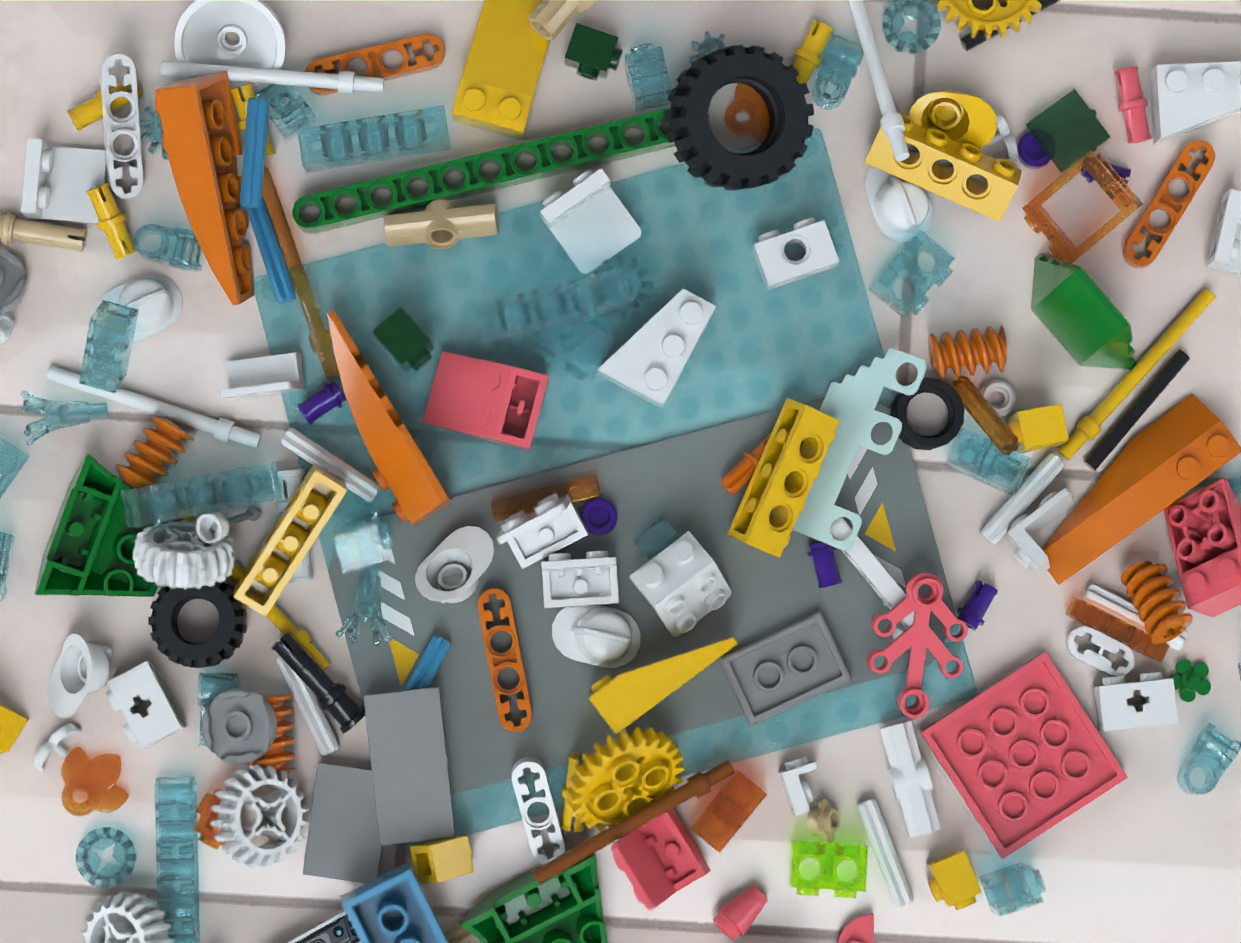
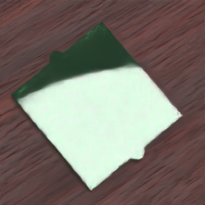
M1075 89L1026 124L1041 145V152L1048 154L1061 173L1111 138L1096 118V111L1090 110Z

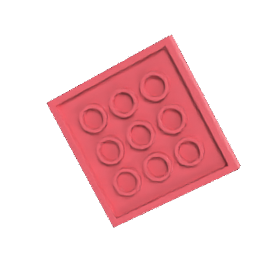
M1046 651L920 732V735L1001 859L1006 858L1128 778Z

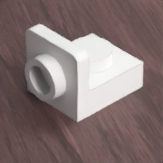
M805 756L785 763L787 770L779 772L794 816L810 812L808 803L813 802L807 780L800 782L798 775L816 770L819 766L817 761L808 763Z

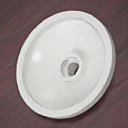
M195 0L186 8L179 19L175 30L174 49L178 62L280 70L285 58L286 40L279 19L261 0ZM235 32L239 35L240 39L238 41H231L227 37V33ZM229 81L230 89L238 86L241 88V86L251 83ZM252 83L254 93L262 91L269 84Z

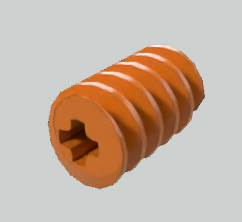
M1003 325L1000 326L998 336L992 326L986 327L984 337H982L977 328L971 329L969 340L963 330L956 332L954 341L948 332H943L939 343L933 333L928 334V353L932 371L937 370L941 380L946 378L947 369L952 368L956 378H959L962 366H966L970 375L975 376L978 364H981L985 374H989L991 364L995 362L999 371L1004 372L1007 361V343Z
M152 416L151 418L157 428L156 430L143 428L142 430L148 441L135 440L133 442L139 451L138 455L129 452L124 454L130 463L129 467L120 464L115 466L125 482L149 499L152 497L146 487L149 486L156 489L160 487L155 474L165 477L169 475L164 462L174 465L178 463L172 451L186 452L187 448L181 439L195 440L167 418Z
M1143 561L1127 568L1121 575V582L1126 587V592L1132 599L1134 608L1139 611V618L1145 623V630L1151 636V642L1154 645L1163 644L1181 634L1192 622L1193 617L1190 613H1183L1187 607L1183 600L1176 601L1180 597V591L1177 588H1171L1174 585V580L1171 576H1164L1168 571L1165 564L1154 565L1151 561Z
M293 694L262 695L273 707L277 720L276 737L271 748L260 759L249 762L248 767L258 765L262 770L266 766H273L276 770H294L296 768L285 765V762L294 759L295 753L284 750V747L295 742V738L284 735L285 731L294 728V723L283 720L284 716L294 712V708L283 705L284 701L293 698Z

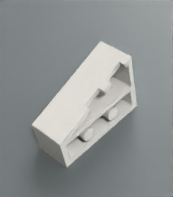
M682 289L599 367L597 374L663 409L712 318L716 306Z

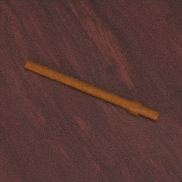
M727 760L704 774L701 772L687 778L688 783L531 871L538 884H541L694 796L700 798L709 793L711 786L735 773L731 763Z

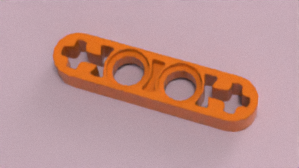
M422 34L318 59L311 62L306 67L305 72L316 73V70L323 69L324 73H335L336 70L333 65L340 63V71H347V65L352 60L360 59L367 64V72L364 76L384 78V81L439 67L445 58V47L442 40L437 36ZM430 43L432 48L439 49V51L434 53L433 60L427 61L425 55L414 57L416 65L409 66V55L405 47L412 46L413 54L423 51V44ZM389 51H397L403 56V63L396 70L386 69L382 64L383 56ZM308 87L312 93L317 95H328L338 92V89Z
M1202 140L1190 142L1177 157L1123 246V258L1129 266L1133 268L1147 267L1160 253L1214 164L1215 152L1209 143ZM1199 149L1204 152L1202 159L1206 161V164L1200 163L1194 168L1191 175L1198 177L1195 181L1188 173L1178 171V167L1180 166L1185 171L1192 161V157L1188 153H1195ZM1174 179L1183 180L1188 186L1187 196L1182 199H1176L1171 196L1168 191L1170 181ZM1155 210L1164 211L1169 217L1168 227L1164 230L1154 229L1149 222L1151 212ZM1142 227L1148 235L1159 238L1160 241L1157 243L1154 239L1150 240L1145 248L1149 257L1143 256L1137 260L1133 257L1135 250L1131 246L1132 244L1138 246L1147 235L1139 232Z
M491 588L480 595L478 613L498 717L501 725L506 730L521 732L531 724L532 707L512 604L509 596L504 591L498 588ZM496 595L498 600L505 601V607L500 608L499 613L501 621L509 618V626L497 625L487 630L486 622H494L492 612L484 610V604L489 603V596ZM499 631L507 632L512 638L511 648L504 653L494 651L491 646L492 636ZM505 668L515 669L519 674V683L511 690L503 689L498 683V675ZM523 691L524 699H516L518 709L525 710L527 717L521 719L520 726H514L512 721H506L505 714L511 712L510 702L508 700L502 704L500 695H514Z

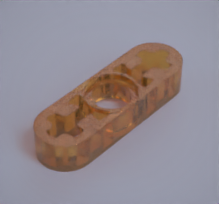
M1073 597L1065 612V615L1071 619L1093 628L1159 663H1162L1170 647L1167 643L1154 645L1148 633L1081 599Z

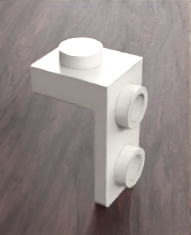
M1064 488L1059 493L1054 491L1048 494L1040 502V508L1031 515L1024 514L1012 523L1011 530L1008 532L1010 544L1016 550L1013 552V556L1026 571L1031 567L1038 576L1049 569L1050 565L1048 556L1032 539V536L1073 504L1072 495L1067 488Z

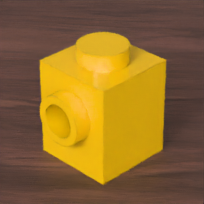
M467 835L433 839L410 846L414 872L419 883H439L474 873L472 863L473 852Z
M957 850L927 863L933 878L927 883L936 902L942 900L945 906L950 907L954 905L956 910H960L976 903L975 896L983 893L964 850Z

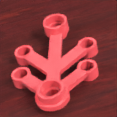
M920 572L914 575L907 583L906 597L887 613L880 612L873 616L871 620L872 630L881 637H888L894 633L896 624L914 611L913 624L883 650L875 649L871 651L866 659L867 666L877 674H883L890 669L894 660L910 648L906 685L897 696V707L904 715L913 719L925 715L930 705L928 695L921 690L926 648L938 661L939 671L946 677L956 678L963 671L961 659L951 654L929 627L930 610L943 624V634L951 641H962L968 633L966 623L956 618L941 600L944 592L941 580L929 572ZM928 584V593L925 596H919L918 590L920 586ZM882 619H888V627L883 631H879L878 623ZM956 623L960 624L959 633L951 635V626ZM884 656L883 665L874 667L875 658ZM951 660H955V669L947 672L946 664ZM909 695L916 696V701L912 706H906L905 704L906 698Z

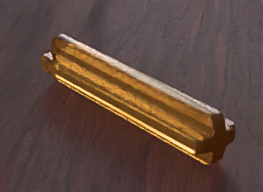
M960 376L957 380H953L951 386L961 396L964 408L999 451L1006 456L1010 455L1013 451H1017L1020 447L1018 438L969 378Z
M590 475L495 500L491 503L493 517L496 522H502L521 510H524L525 514L528 515L535 511L534 508L538 506L537 502L554 493H557L559 498L568 494L573 503L597 497L600 495L598 480L595 475Z

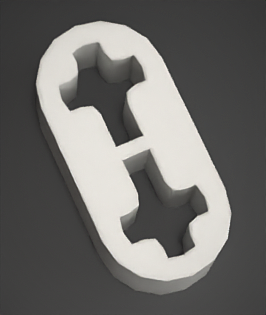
M1087 626L1077 627L1071 630L1066 637V649L1073 658L1109 676H1124L1134 666V654L1128 646ZM1087 633L1089 635L1088 642L1098 647L1097 652L1085 649L1082 653H1079L1077 651L1078 644L1074 642V638L1083 637ZM1118 650L1122 651L1121 658L1126 661L1125 666H1117L1115 670L1111 669L1112 662L1101 656L1103 651L1110 654H1116Z

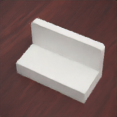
M294 352L227 361L229 389L220 390V398L238 399L305 390L301 353Z

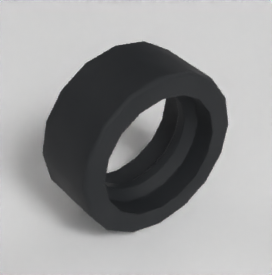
M924 378L915 394L897 393L891 404L890 416L901 421L902 429L898 437L904 444L918 450H932L948 444L958 435L964 423L965 409L961 396L951 385L940 379ZM924 392L933 393L940 397L948 410V421L944 429L932 436H924L915 432L908 424L906 418V410L910 400L917 394Z

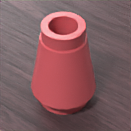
M752 885L748 890H745L717 909L718 914L712 920L725 936L734 941L738 936L743 937L768 900L759 889Z

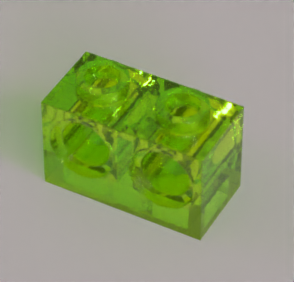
M791 840L788 885L790 887H797L796 894L819 896V889L834 890V897L856 898L857 891L866 892L868 846ZM806 858H814L819 863V872L811 879H805L799 873V865ZM845 860L853 861L857 868L855 877L850 881H841L836 873L838 865Z

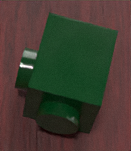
M576 23L564 58L565 65L577 69L576 73L581 77L595 81L598 79V76L607 79L610 69L617 70L623 50L617 48L618 37Z

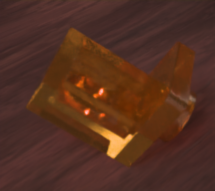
M216 789L213 795L208 792L205 794L196 810L201 816L193 829L201 834L198 840L216 850L219 849L220 845L223 846L225 842H218L214 839L219 831L215 830V827L210 823L214 819H218V813L212 811L211 807L213 805H220L221 800L215 793L221 789Z

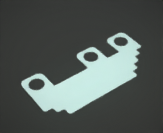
M889 348L885 358L875 357L869 368L863 365L860 366L855 376L845 375L841 384L831 382L820 412L839 420L840 423L836 430L835 439L829 446L822 461L820 473L814 480L807 495L805 507L799 514L793 527L794 531L844 551L849 550L853 546L861 527L862 519L858 514L834 504L859 446L882 455L892 452L901 432L902 423L899 419L874 409L884 387L906 395H913L918 391L927 369V364L923 359ZM904 363H913L918 371L916 380L908 386L900 385L896 380L897 369ZM879 422L889 423L893 430L892 438L884 445H877L871 439V431ZM840 517L848 518L853 526L851 535L843 541L836 540L831 534L833 522Z

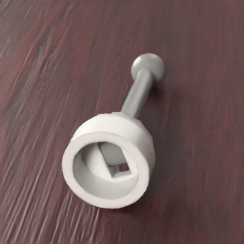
M251 506L245 513L227 519L220 512H210L198 518L196 532L203 542L213 544L223 540L228 535L230 525L248 519L256 521L260 518L261 511L258 507Z

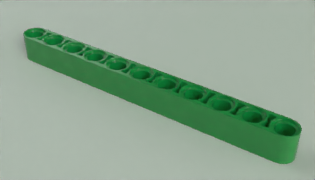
M670 108L307 195L295 202L292 216L297 226L303 232L316 234L382 218L386 214L403 213L423 208L436 200L452 201L675 146L674 142L669 143L667 135H664L659 128L660 124L665 121V110ZM631 128L639 129L644 134V140L637 145L629 144L623 137L624 133ZM594 137H601L608 142L609 146L605 152L596 154L588 148V142ZM558 146H567L572 150L573 154L568 161L558 162L551 155L553 150ZM521 155H532L537 161L536 166L529 171L520 170L516 166V161ZM487 163H494L500 167L501 172L497 178L488 180L480 175L481 168ZM457 171L464 175V183L458 188H449L444 184L448 173ZM416 180L425 181L429 185L427 193L421 197L410 195L408 189L412 182ZM380 189H387L392 192L393 197L385 206H378L373 203V195ZM343 198H352L356 201L355 210L348 215L340 214L337 211V204ZM309 206L317 207L320 210V216L316 222L307 224L301 220V213L305 208Z

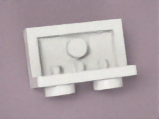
M608 551L586 552V559L571 560V553L548 555L549 561L541 562L544 609L619 604L616 557H609Z

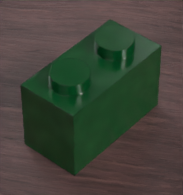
M401 306L372 331L380 344L406 373L411 368L417 372L433 358L430 355V352L434 349L431 340Z

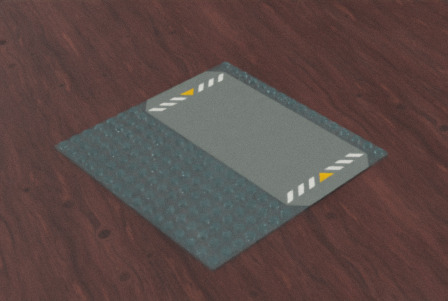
M813 128L812 137L806 138L804 142L808 147L803 157L797 158L794 161L796 166L789 173L779 176L778 180L770 184L751 189L732 191L725 190L724 187H711L705 184V179L701 177L694 178L687 172L689 166L686 163L611 182L610 187L640 227L641 237L588 275H583L579 272L541 219L540 211L545 207L542 204L544 201L499 212L498 235L458 239L457 244L449 249H435L427 243L388 247L387 243L289 268L287 270L296 298L284 304L277 302L268 274L256 277L253 280L252 286L271 356L294 352L301 353L305 390L281 393L290 428L296 429L378 484L372 474L378 468L361 437L347 400L341 403L343 407L339 409L336 406L315 420L311 425L297 407L299 403L301 404L325 388L323 385L325 382L329 385L335 381L344 393L334 355L328 313L334 310L452 502L451 505L418 525L413 526L409 520L402 523L391 505L397 499L390 488L383 491L380 487L378 495L372 502H367L347 488L346 494L320 532L319 539L363 705V695L405 690L434 635H438L451 643V647L430 687H439L455 836L470 835L523 820L512 783L511 771L513 765L525 757L535 758L541 762L546 773L555 810L563 809L564 797L561 795V789L563 785H566L568 755L579 753V765L581 764L582 753L593 755L596 752L594 749L595 743L604 746L607 744L608 735H611L616 740L619 739L621 731L616 735L613 733L589 700V697L594 694L590 687L609 674L613 680L618 675L730 638H734L738 644L624 728L628 735H632L636 727H639L643 734L648 728L652 727L656 734L663 731L667 738L671 737L684 758L681 763L685 770L679 773L681 777L712 769L727 760L730 763L906 716L897 707V696L906 685L910 648L894 660L890 669L883 674H877L872 671L866 662L867 656L871 651L875 649L883 650L903 633L906 628L901 622H898L894 633L888 637H881L872 630L871 620L873 616L880 612L887 613L890 609L844 553L838 548L834 550L842 583L819 588L812 556H808L807 553L811 552L809 544L820 541L792 529L790 541L784 548L781 557L778 558L727 535L750 481L736 494L731 495L722 486L721 479L744 459L743 453L745 451L750 452L772 432L786 399L789 398L820 411L831 382L841 384L845 375L855 376L860 366L863 365L869 368L875 357L885 358L821 130ZM763 142L731 150V152L748 153L760 147ZM814 218L815 223L825 220L839 259L837 267L767 291L752 250L754 244L759 242L758 237L774 230H779L780 235L794 230L793 225L805 219ZM791 243L784 248V253L788 259L799 261L804 258V249L799 244ZM682 289H685L714 304L716 309L663 409L597 374L599 367ZM400 306L431 340L434 347L430 352L433 358L417 372L411 368L406 373L380 344L372 332ZM441 351L510 365L549 376L550 381L530 452L422 423ZM884 387L874 410L890 416L891 404L895 399L894 390ZM887 422L877 423L871 431L872 441L877 445L888 443L893 434L891 425ZM899 437L892 452L887 455H882L859 446L834 505L854 512L861 517L862 524L857 536L905 594L907 583L914 575L920 572L932 573L943 584L944 592L941 600L957 618L910 447L904 444ZM298 456L301 469H306L307 475L313 465ZM554 493H557L559 498L568 494L579 515L583 506L595 498L606 499L614 505L617 511V523L610 533L603 536H595L589 533L587 536L552 554L571 553V560L586 559V552L608 551L609 557H616L619 604L602 606L618 609L629 614L638 625L641 633L640 647L636 656L629 663L617 668H604L570 659L556 648L552 638V624L556 615L564 607L544 609L541 562L549 561V557L547 556L522 569L508 542L499 544L496 538L506 518L521 510H524L526 515L530 514L538 506L537 502ZM842 517L853 530L852 522L848 518ZM466 526L479 527L487 531L494 545L492 562L479 577L476 590L469 598L458 603H441L430 601L420 594L415 582L417 569L424 559L447 536L455 530ZM689 531L714 560L732 593L723 606L705 615L697 622L693 629L673 637L654 608L634 585L629 576ZM928 584L920 586L918 590L919 596H925L928 593ZM491 588H498L504 591L509 596L512 604L532 707L531 724L521 732L506 730L501 725L498 717L478 613L480 595ZM496 595L489 596V603L484 604V610L492 612L494 622H486L487 630L497 625L509 626V618L501 621L499 609L505 607V601L498 600ZM930 610L929 627L948 651L963 662L961 675L956 678H948L939 671L938 661L926 648L921 690L928 695L930 701L929 709L972 698L976 695L977 688L963 640L954 642L948 639L943 634V624ZM821 612L852 680L750 727L719 659ZM882 619L878 623L879 631H883L888 627V619ZM958 623L950 628L951 635H956L960 631ZM505 631L496 632L491 638L492 649L498 653L507 652L512 646L511 636ZM884 656L875 658L874 667L883 665ZM951 660L946 664L947 672L955 669V660ZM505 668L498 675V683L503 689L511 690L518 685L519 674L515 669ZM523 691L514 695H500L502 704L508 700L510 702L511 712L505 714L506 721H512L514 726H520L521 719L527 717V713L525 710L518 709L516 699H524ZM909 695L905 701L906 706H912L916 701V696ZM530 767L524 768L523 775L518 777L519 780H526L529 795L536 793L534 776L539 775L538 772L532 773ZM541 789L539 792L545 793V790ZM522 794V798H525V797L528 796V795ZM534 802L527 810L530 818L549 813L548 806L543 802ZM429 840L400 843L403 850L410 851V846Z

